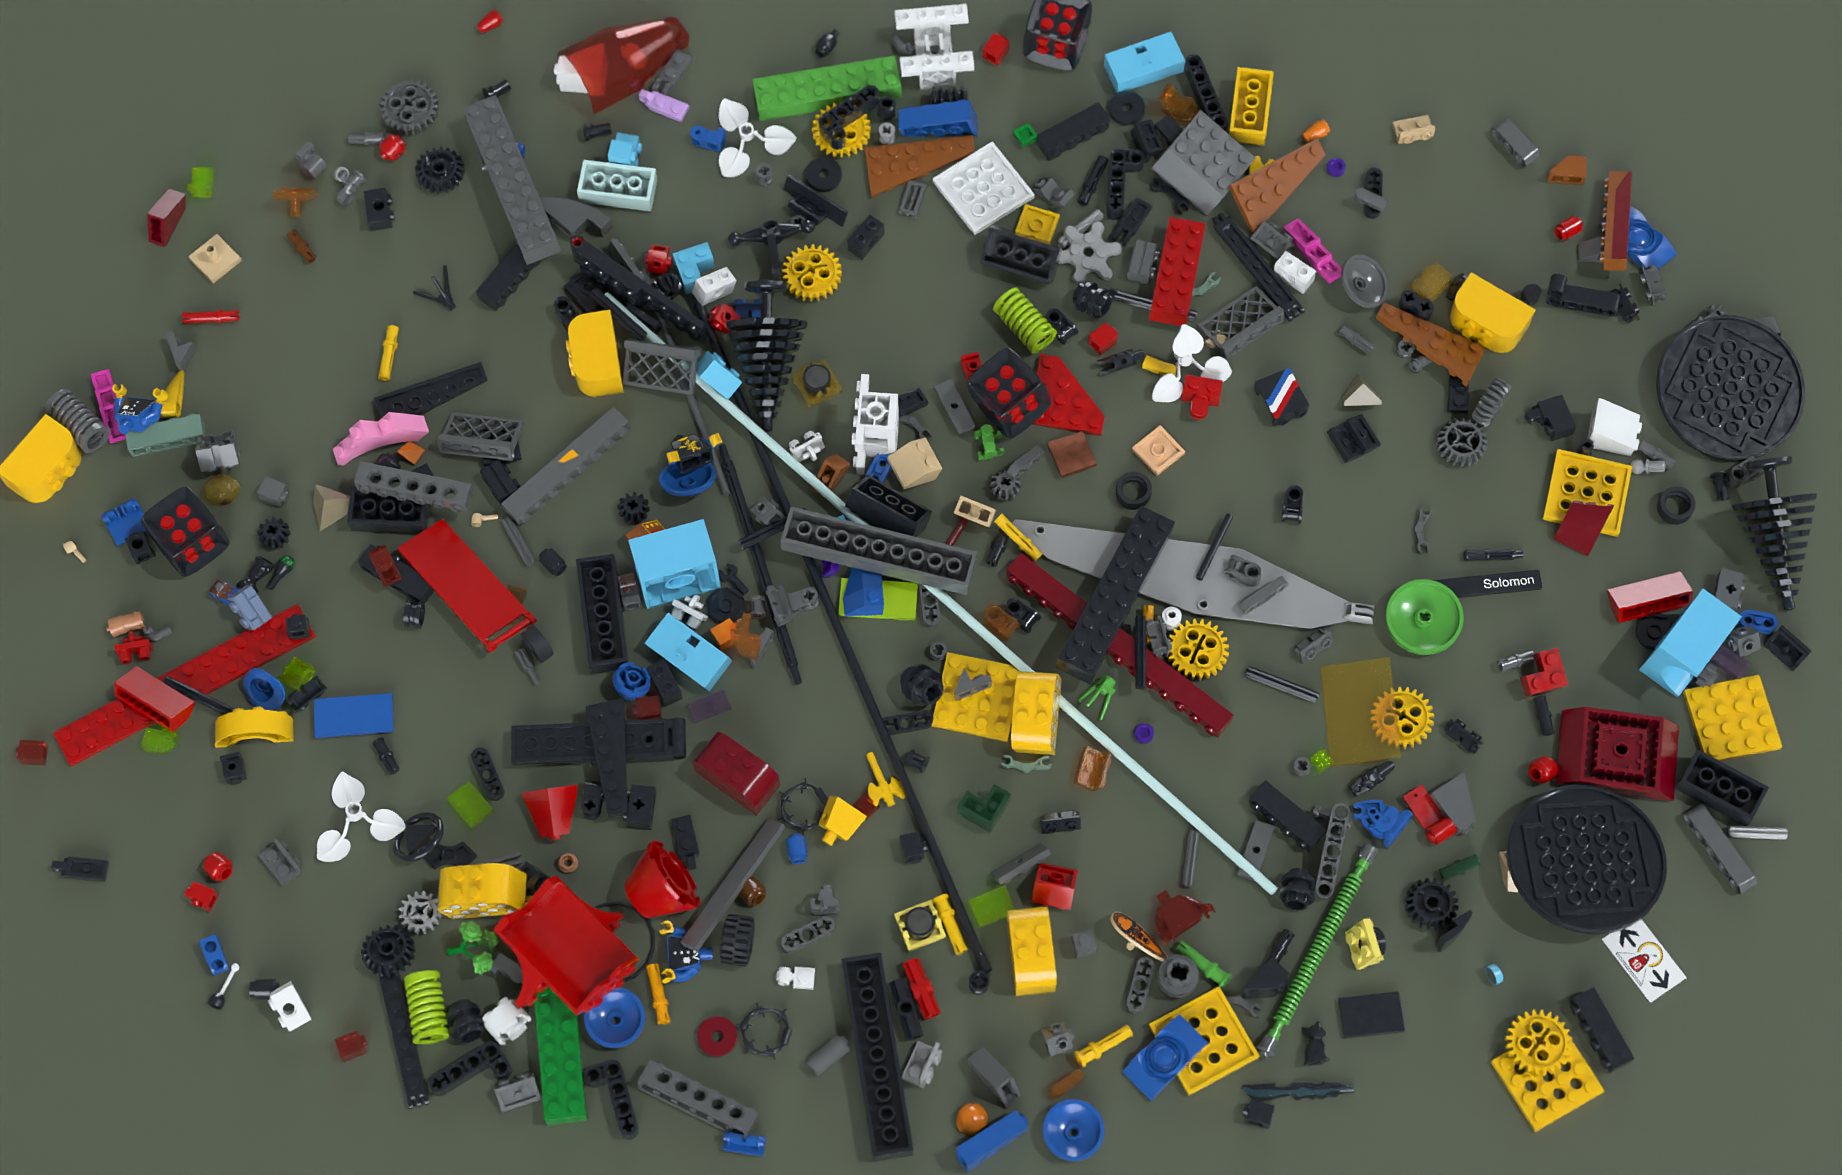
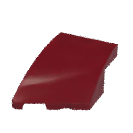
M1573 500L1553 540L1589 556L1614 505L1600 506L1596 505L1595 502L1585 503Z

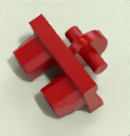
M134 631L129 632V638H124L122 644L114 645L115 652L118 654L123 665L132 663V654H138L140 661L150 660L151 651H154L150 640H143V636H136Z

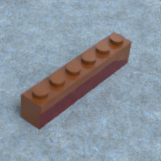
M1609 171V179H1605V190H1608V193H1604V204H1607V208H1603V219H1606V222H1602V233H1605V237H1601V248H1604V252H1600V263H1604V270L1626 271L1632 171Z

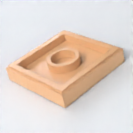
M1161 425L1132 447V451L1156 476L1185 454V450Z

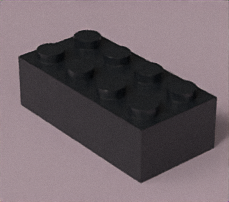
M992 225L988 230L980 263L1050 284L1054 281L1063 246Z
M870 475L864 477L851 489L845 507L850 509L851 512L866 518L870 523H874L885 530L917 537L925 530L933 512Z
M352 487L347 523L351 531L419 534L428 528L430 504L420 505L412 500L406 499V501H401L392 496L382 497L373 492L362 493L356 487Z
M1697 749L1675 789L1742 825L1748 826L1753 820L1769 787Z

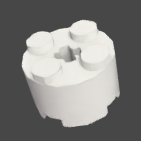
M507 997L501 999L497 1004L498 1007L493 1011H489L483 1017L485 1028L500 1045H505V1041L508 1039L512 1041L517 1039L527 1029L526 1022L531 1021L526 1011L515 1004L516 1000H509Z

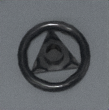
M430 812L410 817L404 822L405 830L394 837L393 851L400 860L408 862L417 861L429 855L438 846L443 836L444 825L441 818L435 813ZM422 820H431L436 826L414 824ZM404 833L409 854H405L400 849V842Z

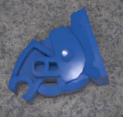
M1367 800L1353 805V810L1358 809L1361 811L1360 814L1354 813L1353 819L1361 820L1363 827L1374 837L1382 839L1383 845L1387 849L1410 822L1413 815L1408 810L1400 813L1394 806L1383 804L1382 800Z

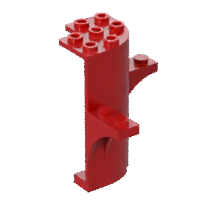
M557 875L546 879L523 908L504 915L493 929L514 951L522 968V989L515 1004L519 1008L526 1005L530 1007L537 1001L538 993H542L549 986L576 1015L582 1012L588 1013L593 1007L597 1008L604 1001L603 998L614 988L617 990L624 984L623 978L634 972L636 969L635 964L639 961L637 956L614 934L621 926L620 922L624 916L619 911L614 913L605 912L587 904Z

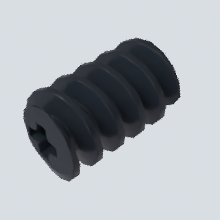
M941 86L937 92L934 87L931 88V105L968 100V88L965 91L963 86H961L959 92L956 86L953 87L952 92L949 86L946 87L945 92H943Z

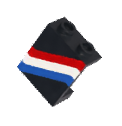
M1290 368L1255 381L1254 391L1257 395L1261 394L1273 416V427L1285 425L1291 419L1301 418L1308 412L1309 404Z

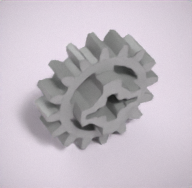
M415 891L414 897L407 895L409 900H402L404 907L399 908V911L403 913L399 915V919L404 920L402 922L403 927L408 926L407 929L410 933L415 929L416 935H419L420 930L424 934H427V929L429 928L434 931L433 925L440 924L437 918L443 917L442 913L437 911L438 898L434 899L432 893L427 896L425 891L421 895ZM421 910L424 914L420 915L418 911ZM433 910H434L433 916H432V918L430 919V914H431V913L433 912Z

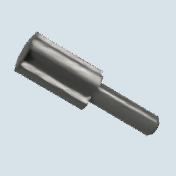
M526 649L518 650L515 655L523 670L528 672L534 685H538L540 682L532 669L534 666Z

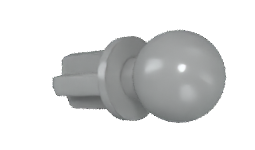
M1636 459L1630 463V466H1632L1631 472L1634 474H1641L1644 470H1646V474L1650 472H1664L1666 468L1665 461H1649V459H1646V463H1644L1642 460Z

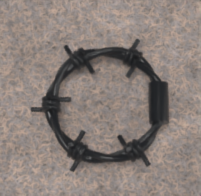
M804 778L803 783L801 782V784L788 789L785 793L779 791L782 794V817L778 821L782 819L793 827L802 830V835H804V831L819 825L823 812L817 810L820 813L819 819L813 824H808L807 819L806 824H795L790 820L794 815L789 816L784 809L786 801L792 802L788 800L789 795L795 789H801V794H803L804 789H813L824 805V809L828 801L822 788H816L806 783V778Z
M756 1003L757 1009L753 1010L741 1022V1025L736 1024L737 1027L741 1028L743 1042L747 1049L745 1054L751 1051L769 1057L773 1055V1059L776 1060L774 1054L778 1053L784 1046H788L792 1033L784 1013L787 1009L785 1008L781 1012L777 1009L758 1006V1003ZM770 1011L780 1019L777 1023L783 1021L786 1028H784L780 1046L769 1049L768 1045H766L767 1051H759L752 1044L754 1039L751 1042L747 1040L745 1036L746 1029H748V1026L753 1027L752 1024L748 1023L751 1017L756 1014H763V1018H765L764 1012Z

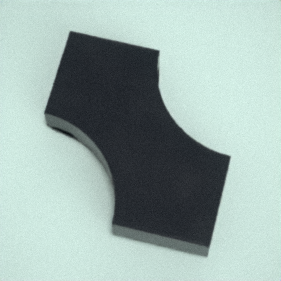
M462 841L455 846L438 844L424 859L436 870L438 867L448 864L456 866L469 865L478 856Z

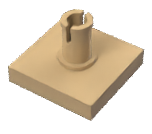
M218 234L188 256L212 283H215L242 261Z

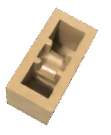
M960 496L954 514L990 528L997 510Z

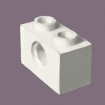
M1287 251L1284 252L1274 267V272L1281 280L1302 294L1313 283L1316 274L1314 269Z
M725 267L696 279L692 293L701 306H704L732 294L737 280L729 269Z
M291 981L269 993L271 999L268 1002L273 1011L278 1010L280 1014L278 1020L283 1028H288L289 1032L311 1020L309 1012ZM286 1003H292L294 1008L292 1011L286 1012L283 1010V1006Z

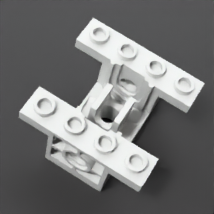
M967 4L895 10L896 29L913 28L916 56L900 57L902 77L919 76L920 90L931 89L932 87L939 88L940 86L946 88L947 86H956V72L974 70L972 51L952 53L950 25L968 23Z
M861 374V381H857V392H860L859 398L855 399V410H858V416L854 415L853 427H856V433H852V445H855V452H858L857 456L853 458V467H856L857 474L864 475L866 457L875 458L878 454L891 455L897 451L899 429L898 394L869 392V374Z

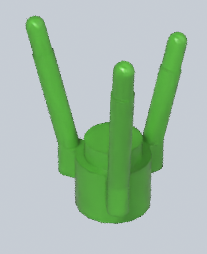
M1103 675L1100 680L1097 679L1094 685L1078 699V702H1082L1096 689V692L1086 704L1089 707L1099 693L1102 695L1108 694L1099 717L1100 721L1103 720L1110 699L1115 692L1113 688L1116 684L1110 676Z

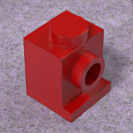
M978 351L960 356V365L966 383L971 375L982 366Z
M195 881L185 891V897L191 900L190 903L198 908L202 906L208 913L211 912L219 896L215 890Z

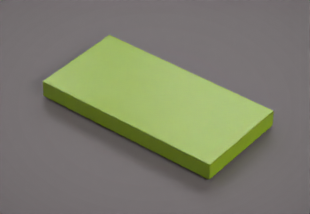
M848 578L841 579L839 616H844L843 597ZM882 581L883 615L848 616L915 621L918 583Z

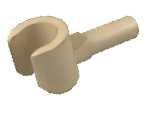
M475 513L472 516L471 525L480 527L482 521L498 519V514L482 516V514Z
M72 541L63 544L67 554L74 552L83 563L87 561Z

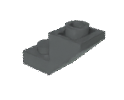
M1052 177L1038 178L1031 188L1035 195L1050 205L1064 207L1074 195L1071 189L1059 188Z

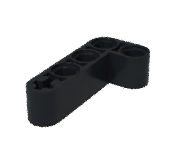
M868 85L819 117V132L833 149L840 150L845 147L846 136L844 127L878 106V88L874 85Z
M1118 148L1110 153L1106 213L1111 220H1118L1123 215L1125 173H1137L1143 169L1145 157L1140 150ZM1114 204H1117V209H1114Z
M1553 274L1550 277L1546 303L1553 307L1615 317L1619 313L1621 296L1613 292L1568 285L1566 276Z
M489 1041L433 1075L429 1079L428 1085L436 1096H444L489 1067L499 1080L509 1078L512 1074V1068L498 1044ZM489 1049H497L494 1056H487ZM472 1060H479V1064L476 1067H469ZM499 1066H507L504 1073H497ZM454 1071H462L459 1078H452ZM446 1076H447L448 1079L450 1080V1083H449V1084H448L447 1080L445 1079ZM437 1082L441 1083L442 1087L440 1089L436 1085Z
M608 1060L587 1067L584 1071V1078L590 1087H600L607 1084L622 1136L628 1140L636 1138L639 1133V1127L621 1064L617 1060ZM611 1067L619 1068L615 1075L608 1073ZM596 1072L599 1074V1077L594 1081L589 1080V1075ZM623 1086L624 1090L620 1094H615L613 1092L614 1088ZM622 1105L629 1106V1110L626 1113H619V1108ZM625 1120H629V1123L632 1127L631 1132L629 1133L626 1130L627 1126Z

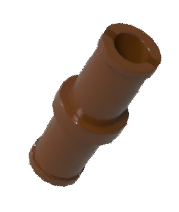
M296 229L287 233L286 237L294 245L295 251L301 254L307 264H311L310 260L313 263L317 256L308 247V242L301 238Z

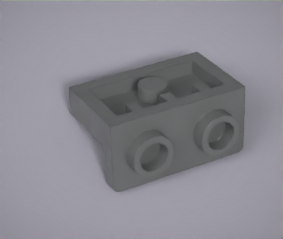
M1263 221L1250 239L1279 260L1285 251L1288 252L1291 247L1295 246L1291 242L1293 238L1286 232L1282 235L1277 231L1279 227L1270 221L1268 224Z
M275 838L273 840L274 844L262 852L259 857L280 884L285 886L302 873L299 868L301 863L295 855L291 857L287 853L290 849L284 841L279 842Z
M522 1072L517 1075V1078L511 1080L504 1078L497 1081V1084L494 1085L502 1112L541 1099L533 1072Z

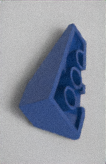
M852 567L843 597L845 617L883 615L884 599L881 574Z

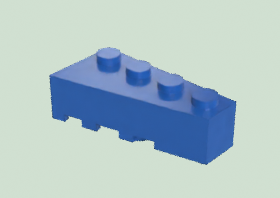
M959 100L950 103L942 102L935 105L925 104L920 107H906L905 109H899V130L903 137H927L928 134L937 137H944V134H955V137H962V133H971L973 137H978V117L970 100Z

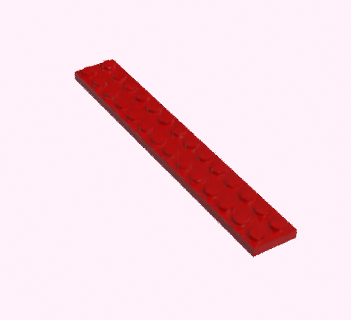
M296 604L273 616L257 629L247 630L159 676L157 679L163 682L166 676H170L208 695L246 675L251 668H259L316 638L310 627L311 637L291 640L287 633L286 618L294 614L304 615L299 605ZM118 698L53 732L69 765L73 767L156 722Z

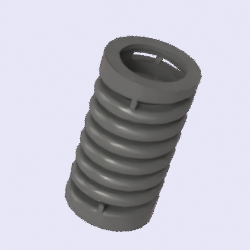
M70 389L57 391L46 402L44 407L45 413L67 428L75 439L76 444L85 453L97 451L109 439L110 429Z

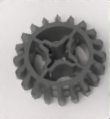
M1494 379L1473 411L1472 420L1480 426H1489L1504 404L1511 390V385L1503 379Z
M1464 417L1460 421L1455 418L1453 422L1448 421L1446 426L1443 425L1440 429L1441 431L1438 432L1436 444L1439 445L1437 450L1442 451L1441 457H1447L1446 463L1451 460L1453 461V466L1459 463L1460 467H1463L1464 463L1468 467L1471 466L1472 462L1474 464L1478 463V459H1482L1483 453H1486V446L1488 445V440H1485L1487 434L1482 433L1483 427L1477 428L1478 423L1472 424L1471 418L1468 422H1465ZM1450 434L1453 440L1452 445H1449L1447 439ZM1473 439L1476 441L1477 448L1475 450L1472 449L1471 445Z

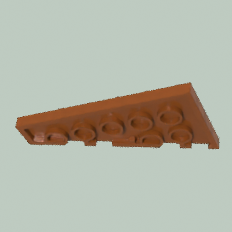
M973 135L865 147L871 199L884 191H891L896 186L905 185L909 180L915 181L929 175V172L943 169L944 166L950 163H957L975 152Z
M1318 139L1305 144L1228 186L1252 235L1263 221L1266 222L1325 156Z

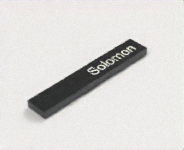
M1539 570L1433 580L1448 587L1457 598L1542 589Z

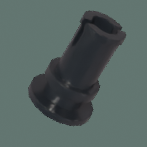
M503 80L495 86H489L488 90L482 88V93L485 99L494 95L498 98L503 93L510 91L511 86L507 80Z
M584 123L583 133L586 141H589V137L594 139L596 136L612 134L611 129L604 130L605 128H611L610 123L590 124L588 127Z
M1718 471L1709 475L1710 478H1714L1713 485L1716 487L1718 501H1725L1724 498L1726 500L1730 499L1727 488L1728 478L1725 477L1729 475L1728 471Z

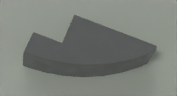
M540 197L549 221L570 238L574 235H581L588 227H591L604 237L613 228L611 218L589 205L563 198Z

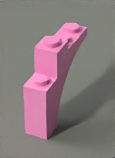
M388 412L378 422L359 420L349 429L350 434L334 447L333 451L337 464L344 466L359 455L385 445L408 441L418 442L429 433L424 416Z

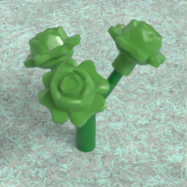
M473 921L463 922L459 931L464 940L459 946L448 948L447 954L451 956L463 953L473 959L474 973L482 975L484 972L492 969V954L484 951L481 955L474 956L467 949L485 946L492 952L498 944L495 931L489 932L487 928H485L483 934L480 930V925ZM467 941H468V942L477 941V942H474V943H471V944L466 945Z

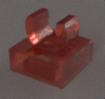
M867 793L852 805V807L867 816L865 821L880 809L879 804L877 806L873 805L874 801Z

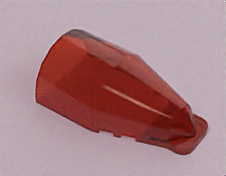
M675 17L605 27L557 53V61H559L560 56H564L573 65L587 90L593 113L596 114L641 90L650 78H653L656 72L669 62L677 49L681 51L689 45L690 38L685 28Z

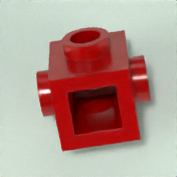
M652 244L649 254H646L645 265H648L647 271L656 275H662L667 272L668 268L672 267L673 258L670 257V247Z
M721 304L715 305L711 309V315L707 320L712 323L711 326L715 330L726 334L732 331L727 328L726 322L741 319V317L734 312L735 309L732 306Z

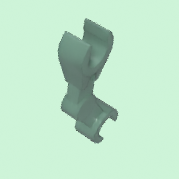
M1212 272L1202 286L1193 288L1192 296H1203L1208 289L1220 284L1221 277L1216 281L1212 280L1216 272Z
M1004 755L1003 759L1009 760L1010 763L1004 764L1001 762V767L1004 769L1012 767L1024 773H1029L1033 770H1049L1052 764L1044 765L1042 763L1045 760H1049V756H1043L1033 763L1024 764L1013 760L1010 755Z

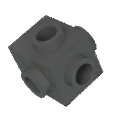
M764 496L751 509L755 514L754 519L760 525L765 523L768 526L785 517L777 509L779 505L772 498L768 501Z
M1750 625L1739 627L1730 632L1728 641L1730 650L1740 657L1760 650L1759 632Z
M1064 1022L1055 1023L1050 1027L1041 1029L1044 1044L1050 1056L1073 1049L1071 1040H1074V1035L1071 1028L1067 1029Z

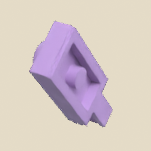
M642 89L639 94V100L645 102L649 110L678 122L683 121L689 110L688 104L659 92L652 91L650 93Z

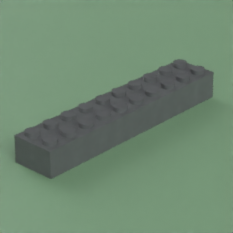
M494 95L463 107L462 109L526 264H531L561 252L555 233L497 96Z
M795 507L790 508L781 537V550L963 595L968 594L977 561V552Z

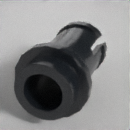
M1585 439L1582 445L1578 447L1577 453L1591 456L1594 447L1592 445L1593 441Z

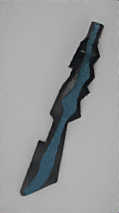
M1322 1082V1085L1292 1083L1290 1087H1276V1083L1242 1086V1089L1251 1098L1260 1102L1291 1095L1299 1101L1305 1097L1314 1100L1315 1098L1325 1099L1328 1096L1336 1098L1341 1093H1354L1353 1084L1342 1085L1330 1082Z

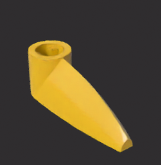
M180 370L165 390L168 398L161 403L163 407L160 418H178L181 415L184 389L183 370Z

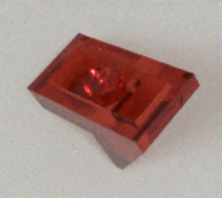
M386 545L368 552L384 587L402 579Z

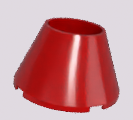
M653 840L648 844L624 883V889L630 902L641 915L648 919L693 910L700 905V897L696 898L695 894L697 887L690 873L672 850L667 852L663 848L664 844L657 840Z

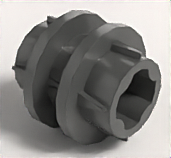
M1177 954L1168 957L1159 968V987L1170 997L1182 998L1188 996L1197 986L1199 977L1197 965L1192 959L1184 955ZM1172 972L1184 974L1186 979L1184 981L1173 979L1170 974Z

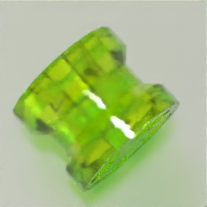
M1323 748L1309 761L1311 764H1315L1317 771L1321 773L1329 768L1335 760L1329 757L1327 751Z

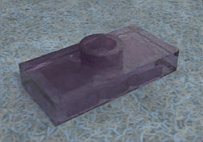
M1722 644L1709 660L1740 680L1751 666V663Z
M724 690L688 704L695 723L731 709Z

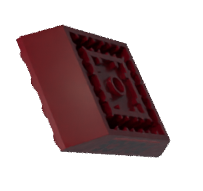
M1586 706L1562 710L1557 759L1558 773L1555 785H1589L1604 788L1616 794L1674 801L1679 726L1664 717ZM1623 746L1626 749V754H1619L1616 751V747Z

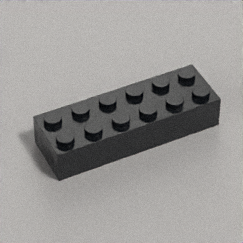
M614 554L576 559L591 674L616 671L622 664L629 662L615 556Z

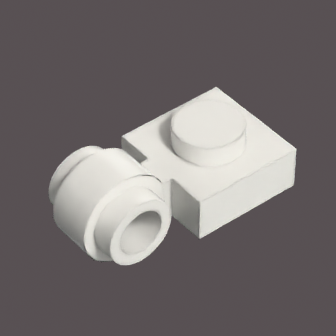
M779 967V971L776 972L777 984L788 986L791 981H794L793 988L813 990L815 968L795 967L794 974H792L790 968Z

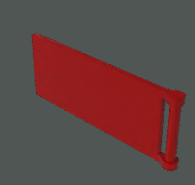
M443 519L398 547L399 553L483 643L489 653L495 651L497 646L527 626H532L537 622L535 616L526 610ZM520 616H524V620L494 640L487 639Z

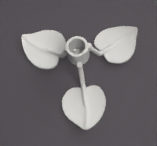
M724 98L719 109L720 124L727 131H734L738 127L741 144L739 151L734 147H728L721 152L719 165L722 175L724 177H735L746 171L750 158L747 154L742 153L744 142L752 140L754 136L765 141V149L773 155L785 153L795 143L796 136L784 127L770 126L765 130V137H762L757 131H754L752 124L747 122L749 114L746 107Z
M1182 324L1179 333L1173 341L1174 357L1178 361L1175 364L1177 366V377L1171 373L1162 376L1153 389L1152 400L1172 402L1182 395L1184 386L1179 381L1181 378L1180 366L1187 367L1193 363L1200 370H1203L1200 377L1223 380V382L1229 378L1232 370L1226 359L1219 356L1208 359L1205 367L1196 362L1192 354L1199 353L1202 350L1203 338L1194 328Z
M341 772L333 785L332 799L338 807H346L347 818L344 831L340 835L338 831L329 830L319 837L317 842V859L324 862H335L343 859L349 853L351 843L345 839L350 821H359L364 817L369 823H372L370 827L372 836L380 841L391 840L403 832L406 828L405 823L399 815L388 809L377 810L373 816L374 820L370 819L365 812H362L359 803L365 795L364 786L357 779L347 775L345 772Z

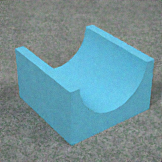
M704 519L628 540L647 609L671 603L674 599L678 601L685 599L686 596L692 597L721 589L717 563Z
M1702 589L1681 613L1639 670L1678 698L1691 679L1701 673L1742 616L1705 589Z

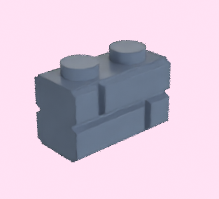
M246 585L228 597L231 602L229 607L234 613H238L241 618L239 621L245 629L255 630L272 618L252 585Z

